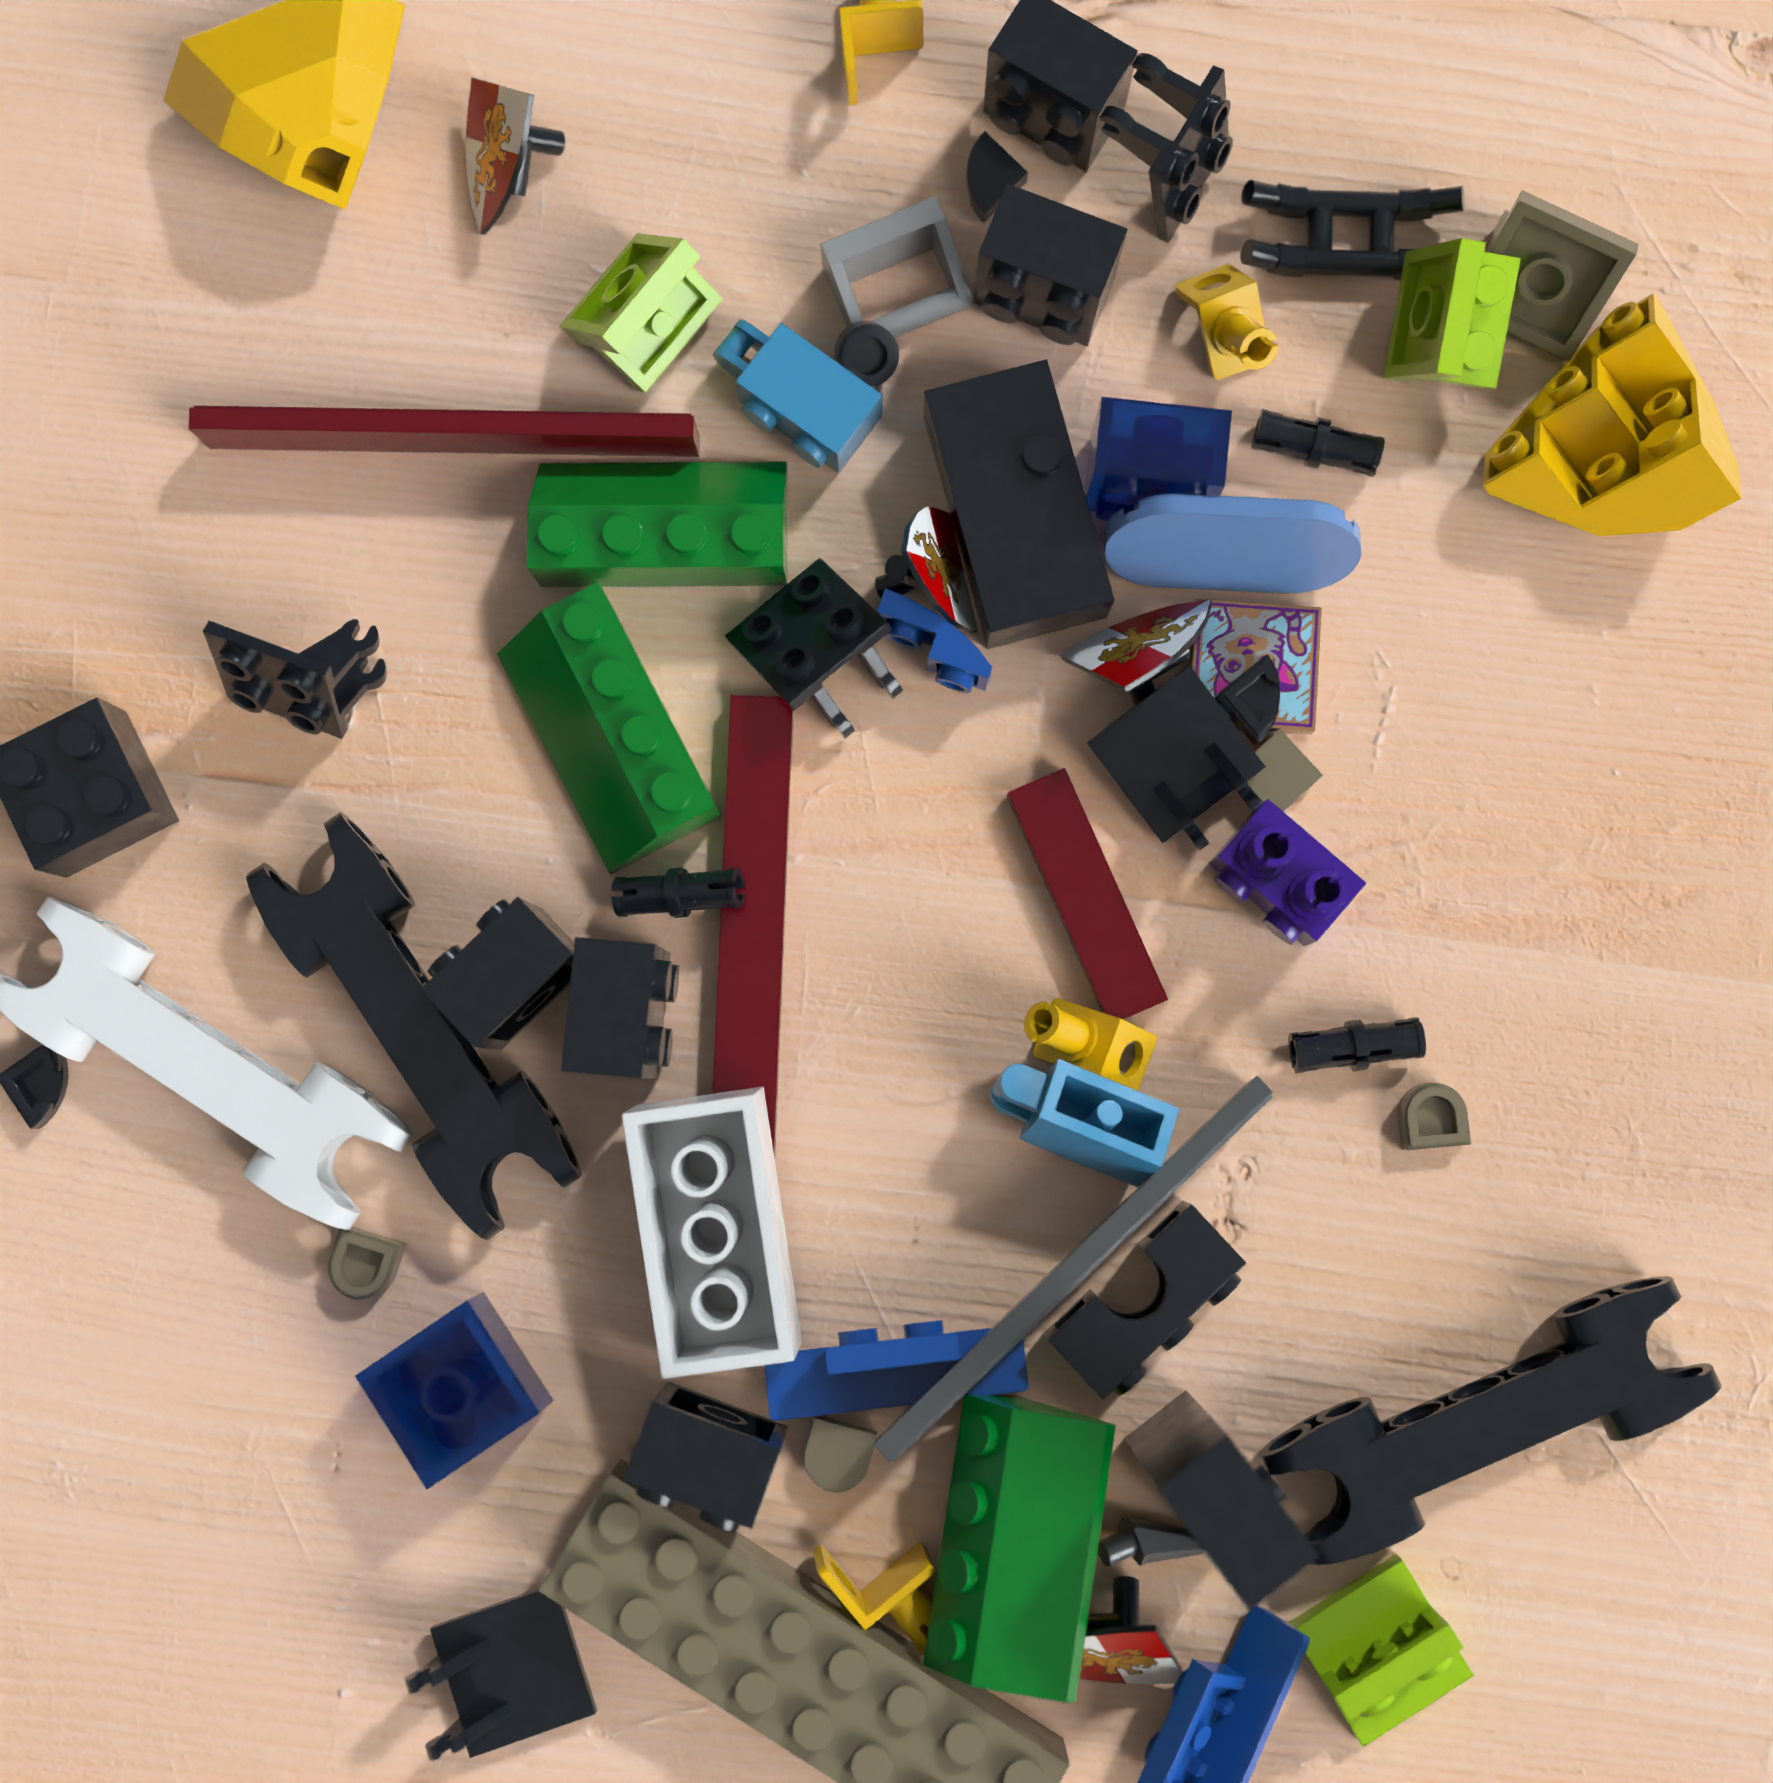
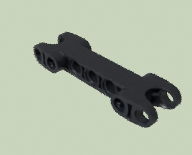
M340 812L324 823L335 858L334 871L331 878L320 890L309 895H300L270 865L263 863L246 876L250 893L265 926L286 958L301 975L307 978L328 963L330 964L436 1127L412 1145L420 1165L440 1196L461 1220L478 1236L489 1240L505 1227L492 1190V1176L497 1165L507 1155L522 1153L531 1157L564 1188L582 1175L578 1159L560 1120L532 1079L521 1070L498 1085L472 1044L420 990L429 981V978L392 923L393 920L413 908L415 902L386 856L348 816Z
M1659 1276L1635 1280L1599 1290L1571 1302L1553 1314L1564 1342L1386 1420L1380 1421L1370 1397H1360L1342 1402L1307 1417L1271 1440L1260 1452L1266 1470L1270 1475L1320 1469L1331 1472L1335 1478L1337 1497L1334 1507L1328 1516L1320 1520L1309 1532L1304 1534L1305 1538L1320 1556L1311 1565H1329L1373 1554L1415 1535L1425 1526V1521L1415 1497L1598 1417L1610 1440H1628L1677 1421L1714 1397L1721 1389V1382L1711 1364L1700 1363L1686 1367L1657 1370L1649 1359L1646 1340L1650 1327L1656 1319L1665 1314L1681 1298L1673 1278L1670 1276Z

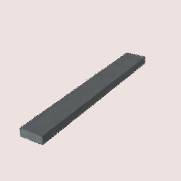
M1256 1076L1235 1093L1163 1163L1159 1171L1134 1190L982 1336L960 1360H957L875 1439L873 1445L889 1462L891 1460L895 1462L1273 1098L1271 1096L1273 1091Z

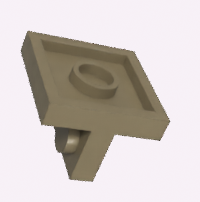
M1521 190L1511 210L1505 209L1493 230L1486 250L1489 253L1521 258L1507 333L1570 361L1637 255L1639 244Z

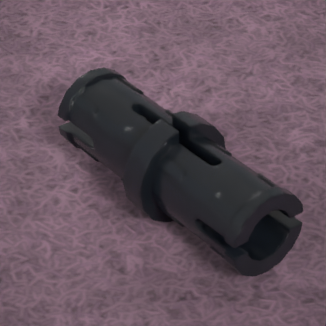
M1262 409L1254 431L1251 448L1305 460L1304 466L1318 469L1320 464L1374 477L1382 458L1385 438L1330 426L1331 420L1318 417L1313 422Z
M677 867L669 868L666 875L630 878L616 877L613 880L611 890L614 892L622 891L623 896H612L611 900L614 912L618 917L668 912L671 917L682 918L688 917L692 910L741 909L744 906L746 895L736 894L735 889H746L740 868L688 873L686 868Z
M1418 1017L1378 1024H1363L1359 1019L1345 1021L1344 1027L1289 1033L1288 1047L1291 1065L1294 1068L1295 1074L1350 1066L1352 1071L1367 1070L1370 1063L1396 1059L1424 1058L1426 1055V1038L1422 1022H1419Z

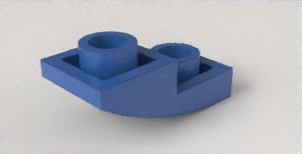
M885 588L877 612L892 628L885 637L897 644L913 649H919L921 643L931 645L927 670L937 674L935 681L942 686L962 693H970L972 687L986 691L992 666L980 650L944 618L912 599Z

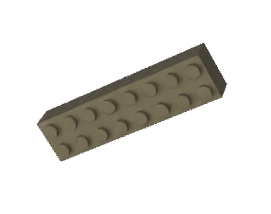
M620 1459L607 1477L538 1590L838 1783H1060L1070 1766L1064 1738L990 1691L971 1687L924 1666V1655H921L915 1648V1644L881 1622L876 1621L867 1630H864L832 1591L737 1531H727L709 1525L699 1518L700 1509L675 1501L673 1507H663L640 1498L635 1493L637 1486L623 1481L629 1463L623 1459Z

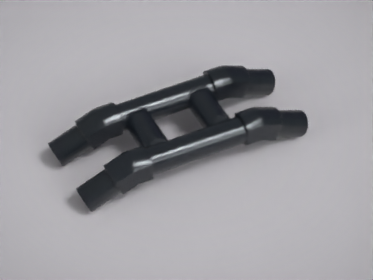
M1248 180L1242 190L1241 200L1243 205L1264 209L1269 214L1287 218H1304L1305 215L1308 216V249L1307 246H1292L1283 243L1274 245L1249 239L1242 247L1240 259L1244 265L1266 269L1268 273L1281 276L1303 277L1304 274L1394 277V280H1401L1405 253L1414 249L1394 251V220L1417 221L1431 219L1434 215L1463 212L1465 208L1463 186L1435 190H1431V188L1416 190L1399 189L1398 192L1308 190L1307 187H1295L1281 183L1272 185ZM1333 216L1369 217V250L1332 249Z

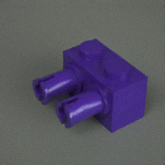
M1269 799L1265 800L1260 807L1249 815L1208 863L1218 872L1214 878L1217 885L1240 903H1244L1247 898L1250 899L1267 914L1263 919L1265 926L1289 945H1293L1296 940L1303 946L1317 942L1367 884Z

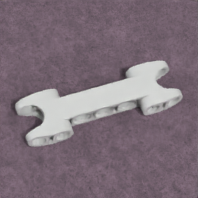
M47 897L36 913L59 941L62 949L60 967L57 974L47 984L40 987L26 985L14 978L0 974V1012L19 1029L46 1047L74 1061H84L96 1042H100L257 1146V1151L242 1172L250 1182L285 1206L327 1225L350 1230L362 1211L338 1185L333 1173V1160L338 1148L348 1138L357 1135L402 1152L413 1135L410 1127L373 1093L323 1063L315 1062L303 1082L299 1084L140 979L156 955L155 951L145 943L110 921L65 901Z

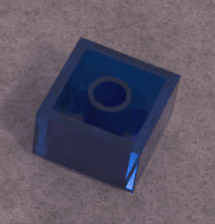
M1102 397L1089 439L1084 487L1089 510L1096 512L1097 518L1109 521L1114 514L1123 508L1124 515L1136 510L1137 501L1153 495L1220 496L1225 487L1232 410Z
M484 1292L466 1300L355 1375L426 1490L537 1416L554 1401Z

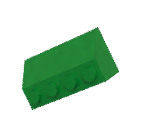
M787 462L540 463L528 502L527 569L540 587H588L596 582H599L601 587L787 585Z
M599 582L541 610L497 653L609 874H613L722 817L618 615Z
M964 1394L923 1660L924 1666L971 1687L1064 1703L1076 1702L1115 1424L1019 1396Z

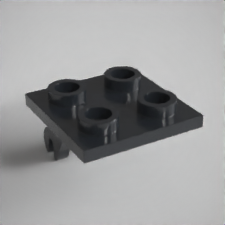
M1140 53L1132 63V67L1137 69L1133 78L1187 119L1175 140L1171 141L1139 124L1126 111L1115 106H1106L1099 119L1105 122L1101 130L1107 136L1116 140L1151 167L1149 169L1157 237L1169 243L1180 223L1186 225L1194 217L1201 201L1202 187L1211 172L1218 174L1229 158L1233 145V138L1229 136L1228 116L1231 103L1226 99L1224 69L1213 65L1203 83L1199 86L1168 69L1157 57L1147 53Z
M820 557L725 635L736 651L793 711L811 698L830 724L838 729L844 739L850 736L855 729L821 683L853 656H858L882 689L885 687L892 699L903 691L899 682L888 670L873 647L874 644L892 630L889 623Z
M358 619L346 622L341 629L300 653L290 651L212 621H208L203 629L225 692L233 703L250 712L260 713L262 710L284 717L293 726L309 734L316 735L322 731L343 739L348 730L345 721L347 713L367 690L379 688L387 678V669L383 659H378L370 673H363L368 663L367 657L377 651L380 638L376 626L373 625L369 628L364 639L354 640L360 630Z
M1190 665L1186 666L1086 742L1162 843L1183 829L1199 851L1210 844L1193 820L1233 790L1238 793L1252 812L1263 804L1247 781L1266 766Z
M539 1589L433 1625L430 1628L438 1655L423 1668L411 1673L404 1679L408 1693L418 1692L427 1683H431L433 1687L447 1679L459 1715L458 1720L443 1734L426 1743L425 1748L430 1761L439 1759L442 1753L449 1749L454 1754L465 1747L469 1757L472 1758L596 1714L597 1707L564 1607L539 1592Z

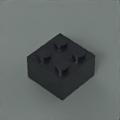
M1020 0L988 49L983 112L989 115L993 124L1003 132L1010 135H1018L1020 133L1039 144L1044 153L1053 161L1065 166L1073 164L1087 172L1109 138L1101 130L1105 122L1099 119L1105 107L1115 106L1125 110L1134 71L1132 63L1137 57L1138 50L1052 0Z
M1007 183L978 254L974 304L982 306L983 311L987 315L998 321L1015 323L1018 320L1040 328V332L1046 338L1056 343L1072 345L1076 342L1088 347L1113 285L1128 229Z
M98 697L0 745V799L34 870L67 878L179 821L127 711Z
M516 897L511 903L503 899L493 905L476 924V927L481 932L463 949L458 945H454L440 955L428 969V973L432 978L420 989L475 1048L502 1050L570 985L575 942L542 908L520 897Z
M575 937L561 1071L658 1079L659 1066L669 1067L673 1045V1030L663 1027L665 1003L676 1002L679 985V965L672 964L670 952L656 944Z
M668 1381L651 1403L623 1481L636 1485V1495L650 1503L663 1507H673L675 1501L700 1509L699 1518L719 1529L737 1531L739 1525L752 1529L788 1426Z

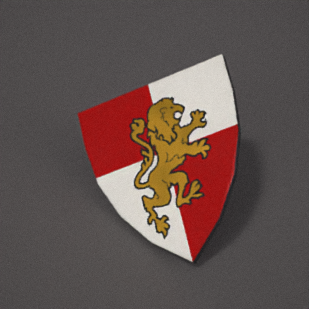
M472 77L465 138L466 174L471 206L480 235H486L501 216L511 194L526 196L532 152L560 156L564 151L565 136L560 130L530 125L534 100L533 94Z
M921 508L911 515L905 527L901 548L902 555L891 556L885 564L886 574L875 578L876 591L879 597L882 598L885 588L901 595L922 589L933 607L950 624L970 633L978 632L951 515L939 508Z
M1211 599L1175 604L1117 623L1060 654L1061 659L1124 692L1129 691L1135 706L1156 690L1153 680L1190 658L1189 647L1197 640L1208 623L1212 606Z
M1131 1576L1114 1578L1113 1613L1088 1615L1079 1679L1120 1684L1176 1683L1184 1671L1156 1625H1139V1580Z

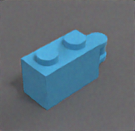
M739 319L724 341L712 354L714 359L726 371L737 378L736 385L740 402L743 404L741 407L742 413L760 429L771 432L775 427L792 439V449L802 459L816 468H821L825 463L837 473H840L883 416L881 393L783 323H780L772 335L768 337L749 322ZM751 347L758 353L748 364L742 358Z
M1060 1059L1046 1073L1024 1064L1010 1065L1003 1071L990 1089L991 1103L999 1112L1024 1122L1019 1137L1020 1140L1135 1187H1139L1162 1168L1180 1110L1178 1107Z

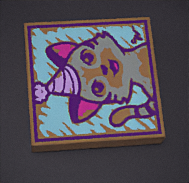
M1196 598L1195 601L1206 600V599ZM1211 599L1212 606L1208 623L1197 640L1191 645V668L1215 698L1222 689L1268 654L1278 671L1280 680L1279 710L1275 723L1269 732H1277L1281 729L1283 733L1311 735L1315 731L1322 607ZM1221 706V708L1224 710V712L1227 714V716L1230 718V720L1233 722L1238 730H1241L1239 726L1235 723V721Z

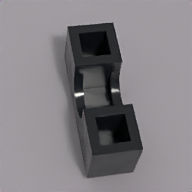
M1182 1201L1137 1243L1138 1247L1153 1262L1158 1273V1289L1149 1305L1133 1313L1117 1312L1106 1306L1089 1289L1044 1332L1052 1346L1102 1400L1112 1391L1118 1396L1129 1391L1147 1371L1142 1363L1160 1345L1165 1351L1176 1346L1192 1330L1194 1323L1189 1318L1205 1302L1209 1301L1213 1306L1219 1304L1241 1282V1278L1236 1273L1246 1264L1245 1260L1203 1215L1188 1202Z

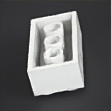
M764 1086L639 1104L624 1112L622 1119L662 1379L794 1361L802 1344Z

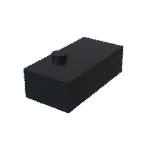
M1045 359L925 390L923 417L987 649L1107 618L1115 599L1048 360Z
M1186 1390L1125 1437L1159 1492L1249 1611L1320 1557L1281 1506L1280 1502L1287 1497L1265 1467L1260 1463L1253 1469L1228 1434Z

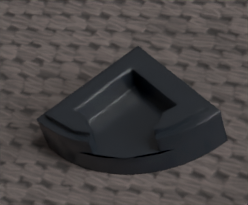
M986 131L980 135L971 150L966 176L970 204L983 223L995 213L1006 184L1021 188L1027 182L1028 172Z
M1268 654L1215 696L1216 700L1254 746L1273 727L1280 704L1279 674Z
M43 1044L0 1073L1 1086L30 1129H40L55 1115L62 1104L68 1085V1063L66 1057L54 1052Z

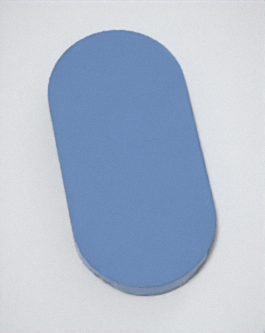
M1159 494L1137 501V509L1125 515L1124 508L1118 511L1108 521L1104 533L1105 559L1109 567L1117 575L1136 584L1162 588L1267 593L1309 592L1330 586L1348 576L1358 565L1362 552L1360 528L1353 519L1352 522H1349L1345 519V513L1340 508L1329 503L1314 500Z

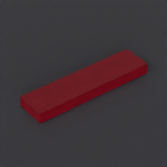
M1063 768L1007 792L1006 797L1101 1012L1125 1019L1169 1000L1066 769Z

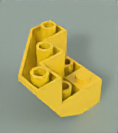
M281 0L182 39L163 101L224 151L285 185L346 210L365 158L389 81L405 3L398 0Z
M1654 293L1638 303L1627 302L1609 313L1602 324L1576 350L1571 360L1566 361L1485 453L1483 487L1489 495L1599 537L1681 531L1742 499L1738 463L1716 405L1666 311Z

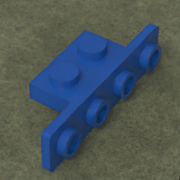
M943 1320L903 1325L905 1338L884 1341L878 1340L877 1328L838 1332L839 1346L799 1350L794 1361L764 1365L769 1416L772 1420L778 1421L912 1405L991 1328L944 1333ZM1023 1339L965 1394L997 1395L1026 1391L1029 1387Z
M1256 1606L1248 1612L1226 1664L1192 1659L1189 1668L1179 1676L1172 1692L1173 1704L1161 1730L1153 1736L1146 1748L1144 1757L1146 1764L1137 1783H1248L1309 1646V1637L1265 1608Z

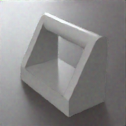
M936 196L820 244L823 271L848 326L855 322L863 321L850 283L932 249L950 288L871 321L882 325L896 338L973 306V298L946 218Z

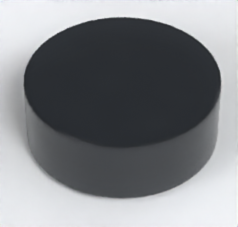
M858 321L849 325L841 332L835 344L834 356L837 363L869 386L875 387L886 382L895 372L899 362V348L893 335L882 325L873 321Z

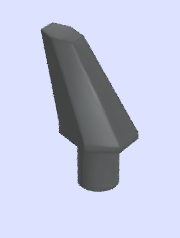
M1124 1516L1117 1526L1118 1533L1099 1540L1097 1553L1101 1562L1106 1567H1109L1130 1557L1141 1566L1151 1562L1201 1555L1204 1550L1188 1529Z

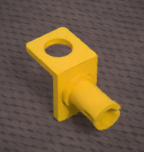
M859 0V6L839 8L842 53L849 106L858 105L854 56L917 50L923 47L924 28L921 0L896 2L895 0Z
M1226 264L1175 284L1176 295L1197 310L1209 371L1214 379L1221 380L1250 368L1255 370L1261 369L1274 360L1278 352V344H1274L1272 341L1276 340L1277 337L1271 330L1265 328L1257 282L1233 265ZM1226 283L1218 288L1200 290L1212 284Z
M1059 998L1053 999L1051 1004L1046 1001L1034 1004L1025 1015L1023 1024L1027 1037L1034 1042L1036 1041L1033 1049L1034 1057L1051 1064L1060 1059L1136 1091H1139L1157 1042L1156 1035L1121 1018ZM1134 1041V1061L1128 1071L1121 1074L1119 1069L1121 1054L1128 1043Z
M922 1542L917 1543L862 1590H859L822 1544L813 1550L818 1574L864 1630H867L883 1615L889 1613L913 1641L915 1648L921 1655L925 1654L932 1602L919 1586L934 1573L935 1569L929 1552Z

